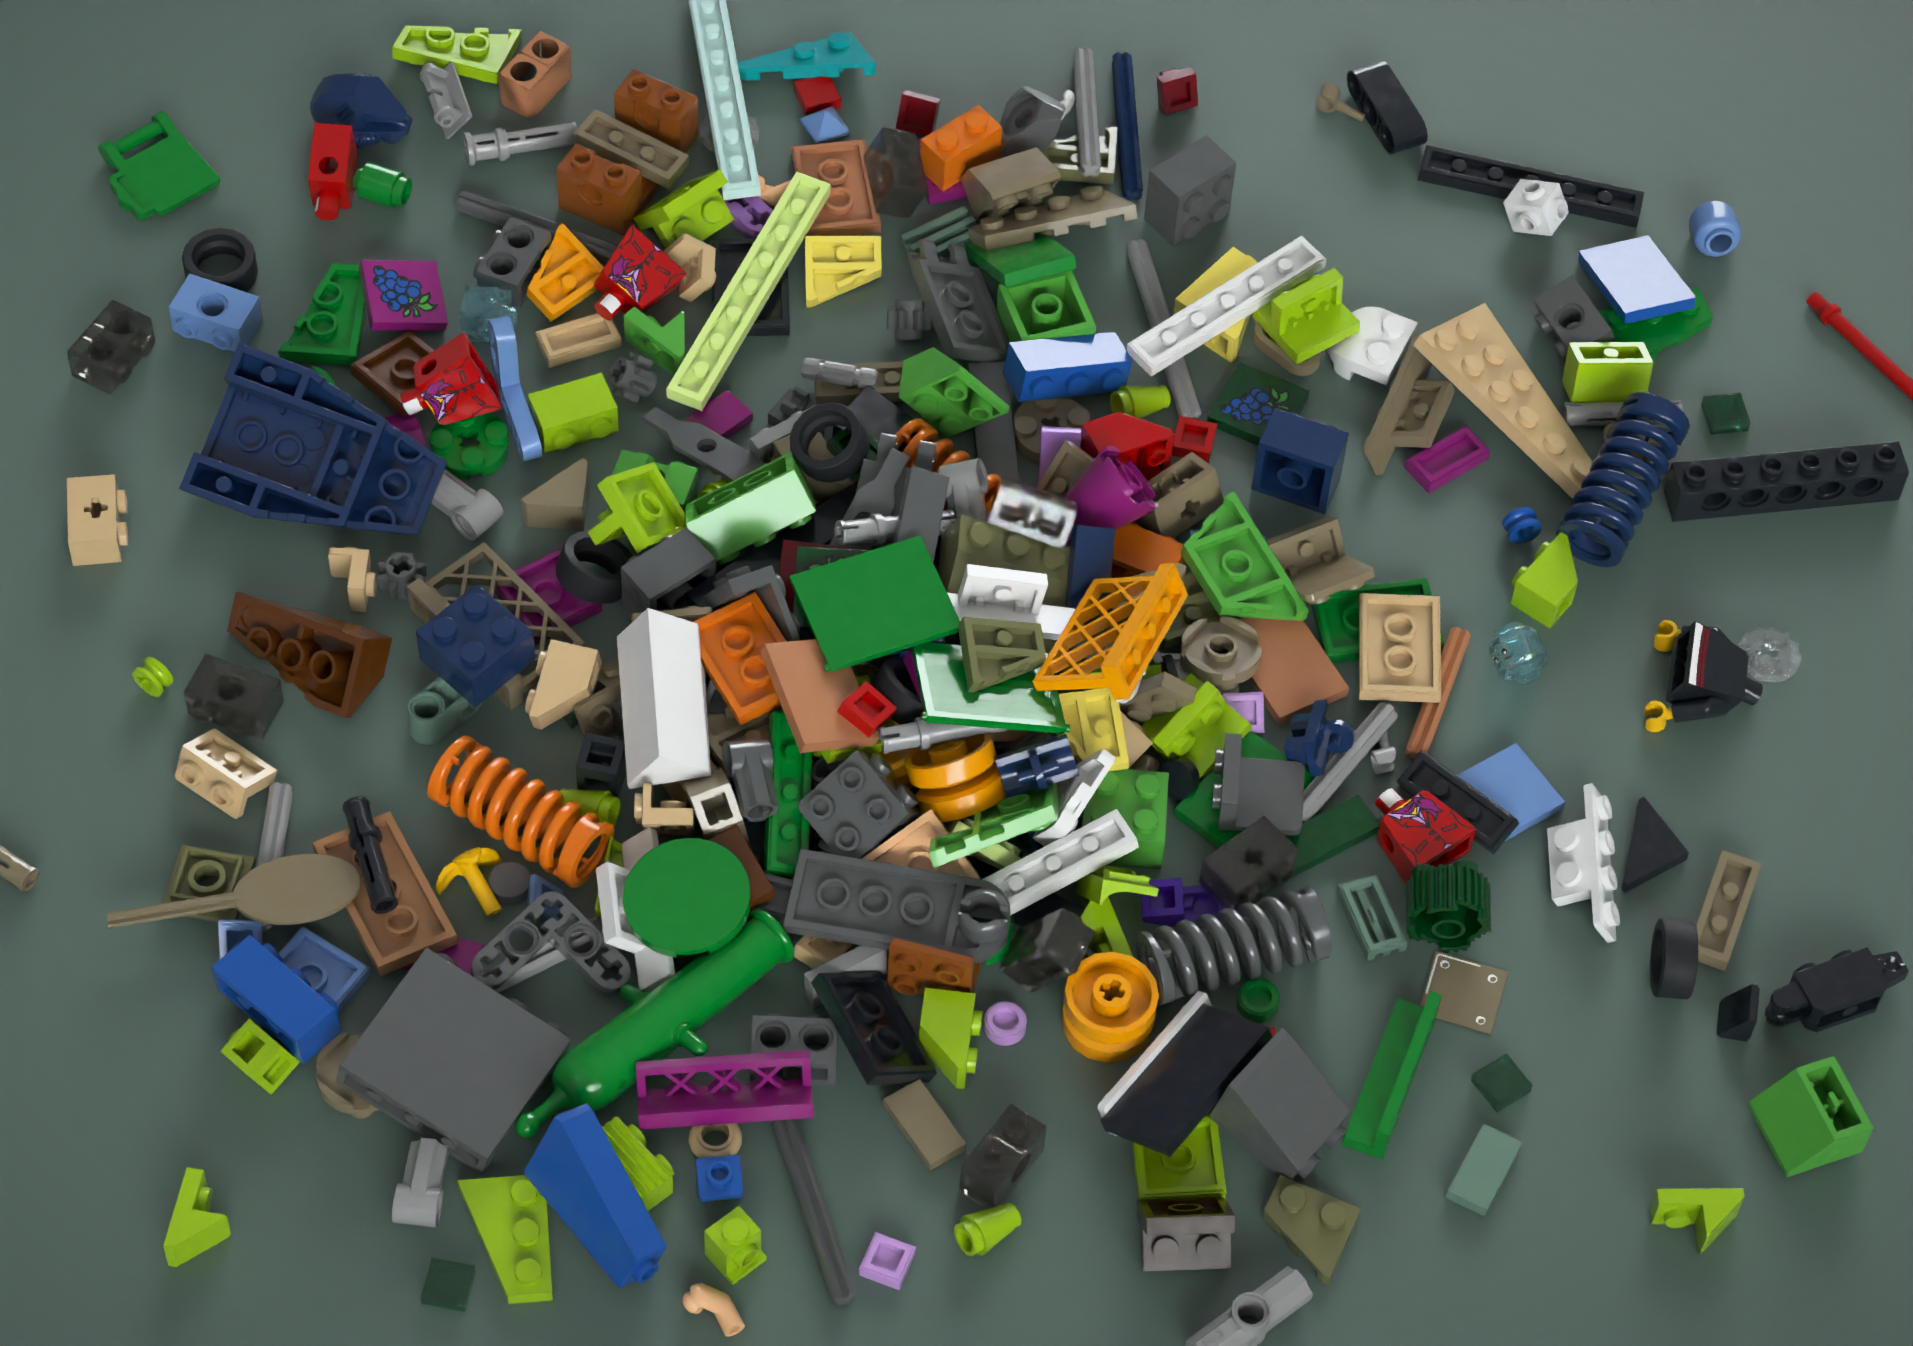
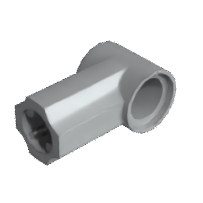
M977 458L940 466L938 474L950 477L946 500L948 501V508L955 514L950 519H957L962 514L987 522L984 493L988 491V476L983 461Z
M444 470L431 504L451 518L452 524L464 538L474 541L503 516V508L489 491L479 489L476 492L449 471Z
M420 1138V1140L411 1141L403 1181L397 1184L392 1206L393 1223L432 1228L438 1227L443 1205L442 1183L449 1154L448 1146L431 1138Z

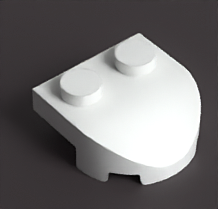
M1364 307L1352 312L1360 321L1359 332L1326 349V354H1329L1330 359L1334 363L1335 372L1341 377L1350 381L1352 375L1356 373L1387 386L1416 333L1418 322L1383 308Z

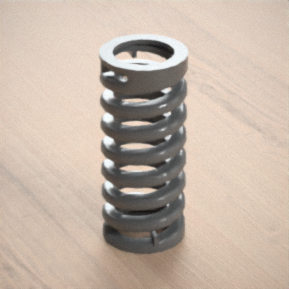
M1305 886L1296 891L1284 892L1279 899L1272 896L1262 898L1258 905L1251 902L1241 904L1237 911L1231 908L1222 909L1216 917L1210 914L1201 915L1195 923L1187 919L1182 920L1175 925L1174 929L1166 925L1157 927L1153 936L1151 931L1139 932L1136 937L1138 961L1146 965L1156 979L1159 992L1158 1006L1183 998L1182 992L1187 997H1192L1198 991L1195 967L1186 947L1187 937L1193 943L1197 971L1203 986L1208 991L1217 990L1220 982L1215 957L1207 941L1208 931L1214 937L1216 957L1224 980L1229 985H1235L1240 982V965L1235 948L1228 935L1229 925L1235 932L1236 947L1242 968L1250 979H1256L1261 976L1260 954L1265 967L1273 974L1282 970L1283 959L1281 949L1287 963L1291 967L1301 966L1304 959L1302 942L1309 962L1329 958L1332 950L1331 933L1325 910L1317 893L1310 886ZM1291 906L1297 912L1300 933L1290 915ZM1270 913L1276 918L1278 938L1269 921ZM1250 919H1251V920L1254 922V924H1255L1256 937H1257V943H1258L1259 951H1258V948H1257L1255 939H1254V937H1253V934H1252L1251 930L1249 929V920H1250ZM1165 943H1167L1172 950L1174 968L1180 985L1178 987H1176L1174 977L1167 958L1171 955V950H1165ZM1147 947H1148V949L1150 950V953H1151L1149 956H1148V952H1147Z

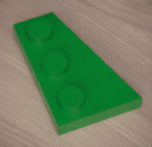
M332 263L312 295V303L304 316L300 315L294 324V332L288 342L284 341L279 348V358L296 362L351 365L358 360L366 314L359 265Z
M1699 288L1690 289L1696 297L1695 308L1624 324L1613 308L1599 310V313L1611 328L1616 342H1644L1652 360L1657 357L1658 352L1668 346H1677L1709 327L1713 318Z

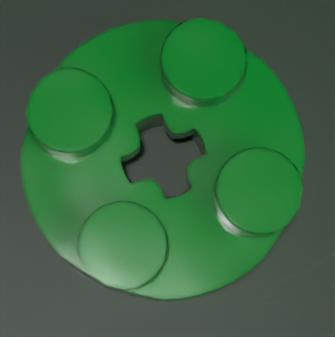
M491 412L447 425L439 424L437 421L431 431L430 449L447 461L445 469L458 479H469V475L482 473V477L489 476L501 468L508 457V428L500 418ZM467 439L476 440L478 445L476 447L469 445L464 448L462 447V442Z

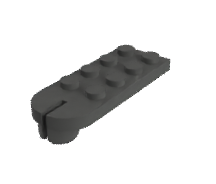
M800 849L783 928L787 933L889 950L891 939L898 938L974 958V963H979L995 956L1005 945L1009 935L1008 926L1010 927L1011 910L1008 899L1001 889L986 880Z

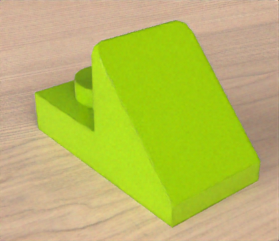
M1109 897L1104 900L1103 905L1090 900L1071 934L1069 946L1082 945L1090 950L1097 949V953L1117 952L1133 957Z
M186 1168L163 1244L168 1266L178 1267L224 1241L231 1235L228 1217L223 1214L209 1212L213 1189L207 1186L204 1170Z
M1744 1188L1657 1189L1649 1208L1651 1224H1665L1670 1228H1681L1689 1224H1695L1698 1253L1702 1254L1737 1216L1745 1197Z

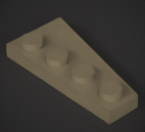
M1090 186L1082 189L1081 194L1072 197L1056 196L1050 198L1048 204L1042 206H1023L1015 209V214L1005 217L989 216L983 218L981 224L968 227L970 242L985 250H991L1033 241L1037 232L1042 235L1057 236L1069 233L1068 226L1089 225L1090 228L1105 226V218L1120 215L1124 221L1138 218L1136 204L1103 189L1101 186Z

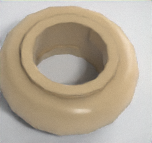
M737 1123L692 1126L689 1131L688 1143L692 1153L698 1158L736 1155L742 1145V1132ZM720 1131L728 1139L722 1145L711 1146L703 1140V1137L708 1132Z

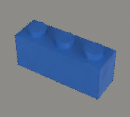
M1115 332L1009 342L1002 373L1018 401L1022 402L1118 391L1120 386H1126L1133 360Z
M249 935L211 967L218 990L302 1064L307 1062L342 1032L337 1015L340 1009L336 1002L327 993L322 992L319 995L312 989L309 980L298 968L294 967L290 970L284 965L279 953L268 943L262 946Z

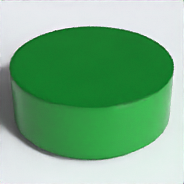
M1251 979L1240 987L1237 997V1009L1245 1019L1256 1023H1263L1271 1020L1277 1014L1280 1004V993L1273 983L1265 979Z

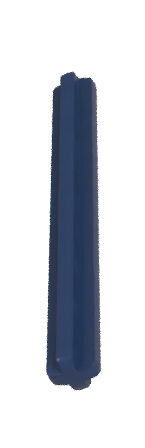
M1117 52L1112 56L1116 123L1118 127L1122 196L1128 201L1132 199L1137 201L1142 197L1143 183L1132 56L1128 52L1123 54Z

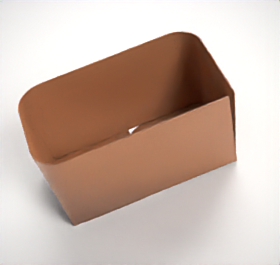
M539 31L498 74L502 105L524 117L530 118L538 115L572 77L571 47ZM540 40H541V56L544 57V58H540ZM532 65L536 67L537 73L533 79L518 81Z

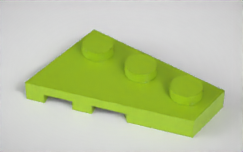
M526 1175L457 1180L463 1201L466 1202L473 1224L486 1248L490 1263L508 1304L553 1301L548 1208L545 1198Z

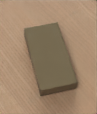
M920 1079L883 1099V1107L929 1171L966 1151L967 1143Z

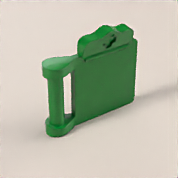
M163 111L152 116L150 123L113 143L108 140L98 146V150L106 163L117 171L110 176L109 182L111 190L118 197L120 207L132 212L138 220H146L154 213L158 216H164L220 184L219 175L179 133L169 116ZM159 134L165 137L126 160L122 157L124 153Z

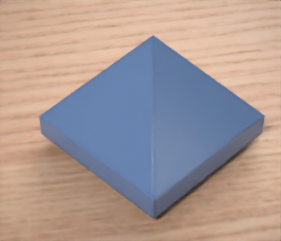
M833 106L800 118V123L814 144L829 143L850 134V130Z
M533 874L530 876L525 909L543 893L553 891L563 895V890L537 874ZM545 904L542 905L545 910L540 918L541 920L546 922L551 917L557 921L560 920L557 917L560 910L557 905L550 908Z
M251 919L218 921L220 959L249 935L263 946L261 922Z

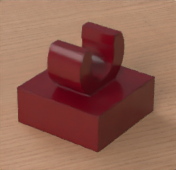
M1190 67L1178 71L1175 68L1160 72V76L1156 77L1159 110L1164 115L1198 106L1196 73Z
M905 90L901 96L895 129L925 137L935 131L941 99Z

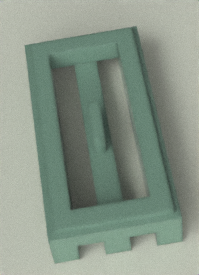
M962 206L901 235L900 244L907 253H919L920 248L917 243L919 239L933 241L936 245L938 258L951 255L948 250L949 244L960 245L965 248V243L970 242L968 227L975 226L976 220L973 216L969 217L968 210L965 206ZM965 230L968 231V232H966V233H964V234H961V235H959V236H957V237H955V238L949 240V238L952 237V236H955V235H957V234H959V233H961V232H963V231H965Z
M1377 874L1338 885V897L1367 961L1375 959V955L1380 953L1384 957L1390 955L1391 950L1397 949V952L1406 950V938ZM1369 887L1392 939L1386 940L1364 888ZM1352 891L1354 892L1357 898V901L1361 907V910L1365 916V919L1369 925V928L1373 934L1376 943H1373L1370 937V934L1358 910L1355 900L1351 894Z

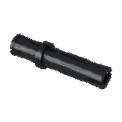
M363 796L352 797L345 801L342 807L350 829L348 835L349 845L353 850H356L371 910H374L376 914L388 913L397 907L398 900L395 897L388 867L380 845L383 836L380 828L374 824L369 800H366V797Z

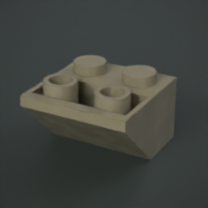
M1035 147L969 168L960 180L977 221L989 216L1010 215L1009 210L1021 206H1041L1045 203V197L1053 193L1052 189L1061 179V175L1046 156Z

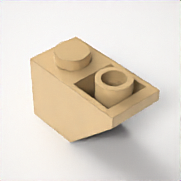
M550 639L547 652L541 651L537 661L536 675H540L537 689H530L526 700L525 712L529 713L533 728L542 730L573 712L575 704L594 694L602 665L597 649Z

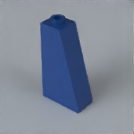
M586 1103L555 1116L523 1173L618 1288L635 1281L644 1283L659 1269L657 1263L667 1248L662 1236L590 1106Z

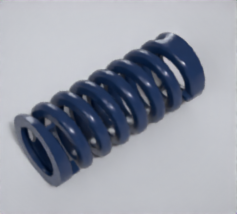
M1636 392L1626 397L1617 414L1616 423L1608 431L1607 440L1601 444L1598 456L1591 463L1590 472L1584 476L1581 489L1574 495L1572 506L1566 510L1563 520L1557 527L1556 536L1560 532L1566 534L1569 539L1572 555L1586 563L1600 567H1613L1621 562L1629 546L1628 541L1634 537L1635 529L1633 526L1641 523L1644 516L1642 510L1650 506L1652 501L1651 493L1659 489L1661 484L1660 477L1666 474L1669 469L1668 460L1676 456L1678 451L1677 444L1681 446L1689 431V420L1684 412L1669 400L1658 395ZM1642 417L1658 420L1670 429L1659 428L1646 422ZM1637 434L1646 436L1645 440L1640 438ZM1649 439L1655 440L1662 447L1648 443ZM1629 451L1639 453L1650 459L1653 463L1640 460ZM1620 467L1636 472L1645 480L1631 476ZM1612 484L1622 486L1631 491L1636 496L1626 494L1617 489ZM1604 501L1614 503L1623 508L1626 512H1621L1617 509H1614ZM1601 519L1613 524L1618 529L1611 528L1601 522ZM1584 532L1596 536L1597 538L1602 540L1607 546L1594 541Z

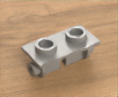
M450 62L442 69L433 63H427L422 66L419 77L424 83L426 91L431 94L429 99L434 111L433 118L437 124H440L445 138L449 140L473 116L455 64Z

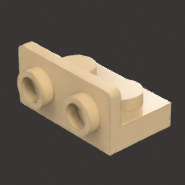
M214 728L182 746L175 778L232 818L237 819L244 813L247 798L274 783L277 770Z
M643 783V793H635L634 818H636V824H642L644 830L647 828L655 829L657 835L695 836L694 809L686 808V802L661 801L660 808H654L652 783Z

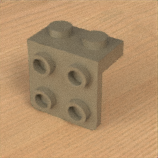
M1333 516L1325 517L1266 540L1296 588L1300 598L1308 604L1323 603L1330 598L1331 594L1341 590L1351 591L1364 586V581L1375 577L1373 567L1346 555L1339 522Z

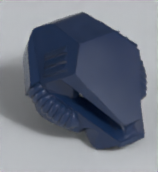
M366 73L333 74L324 77L316 88L310 102L311 115L316 123L352 126L356 148L377 144L380 142V139L386 143L395 144L404 135L408 134L413 121L379 76L366 75Z

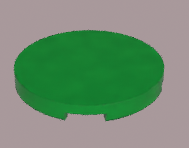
M699 838L676 839L651 849L633 866L623 890L624 912L634 935L649 949L677 958V955H693L706 951L712 953L722 948L740 932L751 908L750 883L746 870L740 860L722 845Z

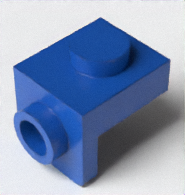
M740 1155L696 1159L697 1196L700 1201L728 1200L743 1197Z

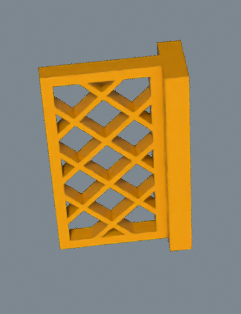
M1175 563L1160 564L1153 576L1093 579L1032 681L1036 691L1109 688L1114 700L1129 699L1188 597ZM1144 591V593L1141 596L1135 599L1132 598L1133 596ZM1102 593H1112L1098 601ZM1124 601L1126 602V604L1116 608L1115 610L1109 613L1107 612V610L1119 605L1120 603ZM1098 615L1101 616L1100 618H1098V619H1096V620H1094V621L1088 623L1087 625L1083 626V624H1084L1085 622L1091 620L1092 618H1094V617H1096V616H1098ZM1129 617L1127 621L1119 625L1117 624V622ZM1108 627L1112 628L1095 638L1091 637ZM1085 640L1086 643L1067 652L1069 648ZM1114 642L1113 646L1104 651L1102 650V648ZM1094 652L1097 654L1078 665L1076 664V662L1093 654ZM1068 666L1071 668L1059 675H1054ZM1098 668L1102 670L1100 674H1089Z

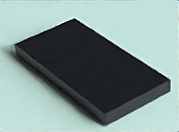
M1203 1003L1100 1120L1104 1130L1171 1157L1220 1100L1228 1085L1273 1038L1269 1027Z

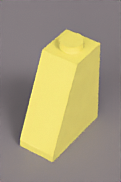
M1232 247L1175 299L1174 314L1255 265L1257 261L1253 257L1245 255L1235 247ZM1251 314L1210 339L1204 345L1232 363L1237 358Z

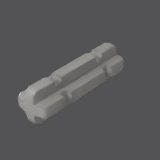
M808 357L804 358L802 362L801 377L811 380L822 378V382L851 387L856 384L858 388L864 389L869 386L875 389L878 372L872 368L861 367V369H857L855 365L832 361L821 363V359Z

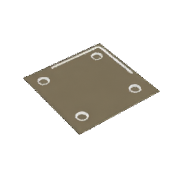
M1435 951L1420 1006H1425L1430 991L1441 994L1442 998L1436 1019L1491 1035L1509 972Z

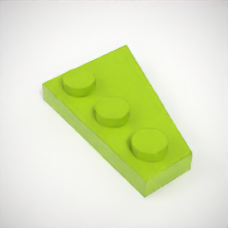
M405 25L392 47V59L420 66L433 63L442 69L450 62H453L458 75L498 84V74L511 61L522 41V29H509L508 34H489V28H475L474 33H454V30L450 27Z

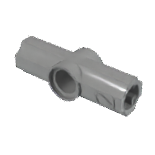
M1287 1266L1253 1292H1245L1238 1295L1230 1309L1187 1339L1185 1346L1259 1345L1265 1339L1266 1333L1312 1299L1313 1293L1307 1284V1280L1297 1269L1294 1270ZM1249 1315L1256 1318L1259 1322L1248 1324L1243 1322L1240 1317Z

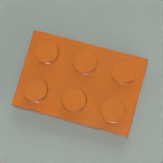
M756 592L693 621L699 626L701 663L740 726L781 706L760 652L766 643L787 641Z

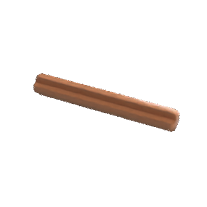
M1453 627L1449 631L1441 653L1440 703H1422L1406 745L1405 754L1408 758L1415 759L1422 750L1428 754L1469 644L1471 634L1467 629Z

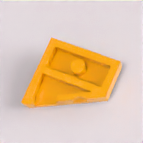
M562 223L558 226L555 237L549 249L546 250L540 267L529 284L526 295L552 322L597 291L594 287V282L604 267Z

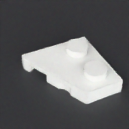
M1101 749L1077 764L1080 776L1058 782L1060 790L1058 820L1052 822L1049 827L1036 831L1033 836L1035 841L1045 847L1075 830L1078 824V817L1113 765L1116 757L1105 749Z

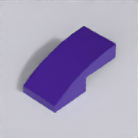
M1182 878L1149 880L1150 885L1159 888L1158 896L1141 894L1142 920L1169 927H1175L1179 921L1186 919L1195 923L1197 918L1204 914L1216 917L1220 910L1227 908L1225 884L1183 886Z

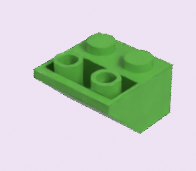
M934 347L903 360L899 398L948 438L1009 412V405L960 364Z
M1835 1056L1795 1068L1750 1100L1747 1105L1786 1178L1863 1152L1874 1129Z

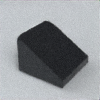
M1750 984L1721 1000L1717 1024V1035L1719 1037L1744 1042L1750 1039L1758 1016L1760 988H1758L1757 984Z

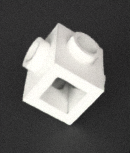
M1520 179L1503 202L1513 232L1552 236L1569 213L1568 205L1559 183Z

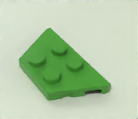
M1234 491L1229 493L1214 514L1211 513L1203 522L1201 529L1193 533L1183 545L1182 557L1219 616L1305 620L1309 613L1308 607L1300 598L1296 588Z

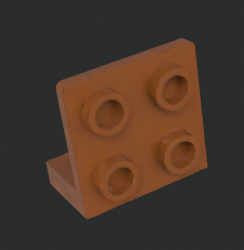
M892 938L889 945L887 983L890 988H894L905 995L918 994L924 996L925 988L973 993L982 962L974 963V958Z

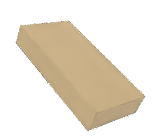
M598 313L535 332L536 341L549 368L622 346L621 336L613 320H606Z

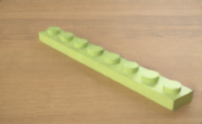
M796 171L666 388L668 399L700 411L704 409L831 194V184Z

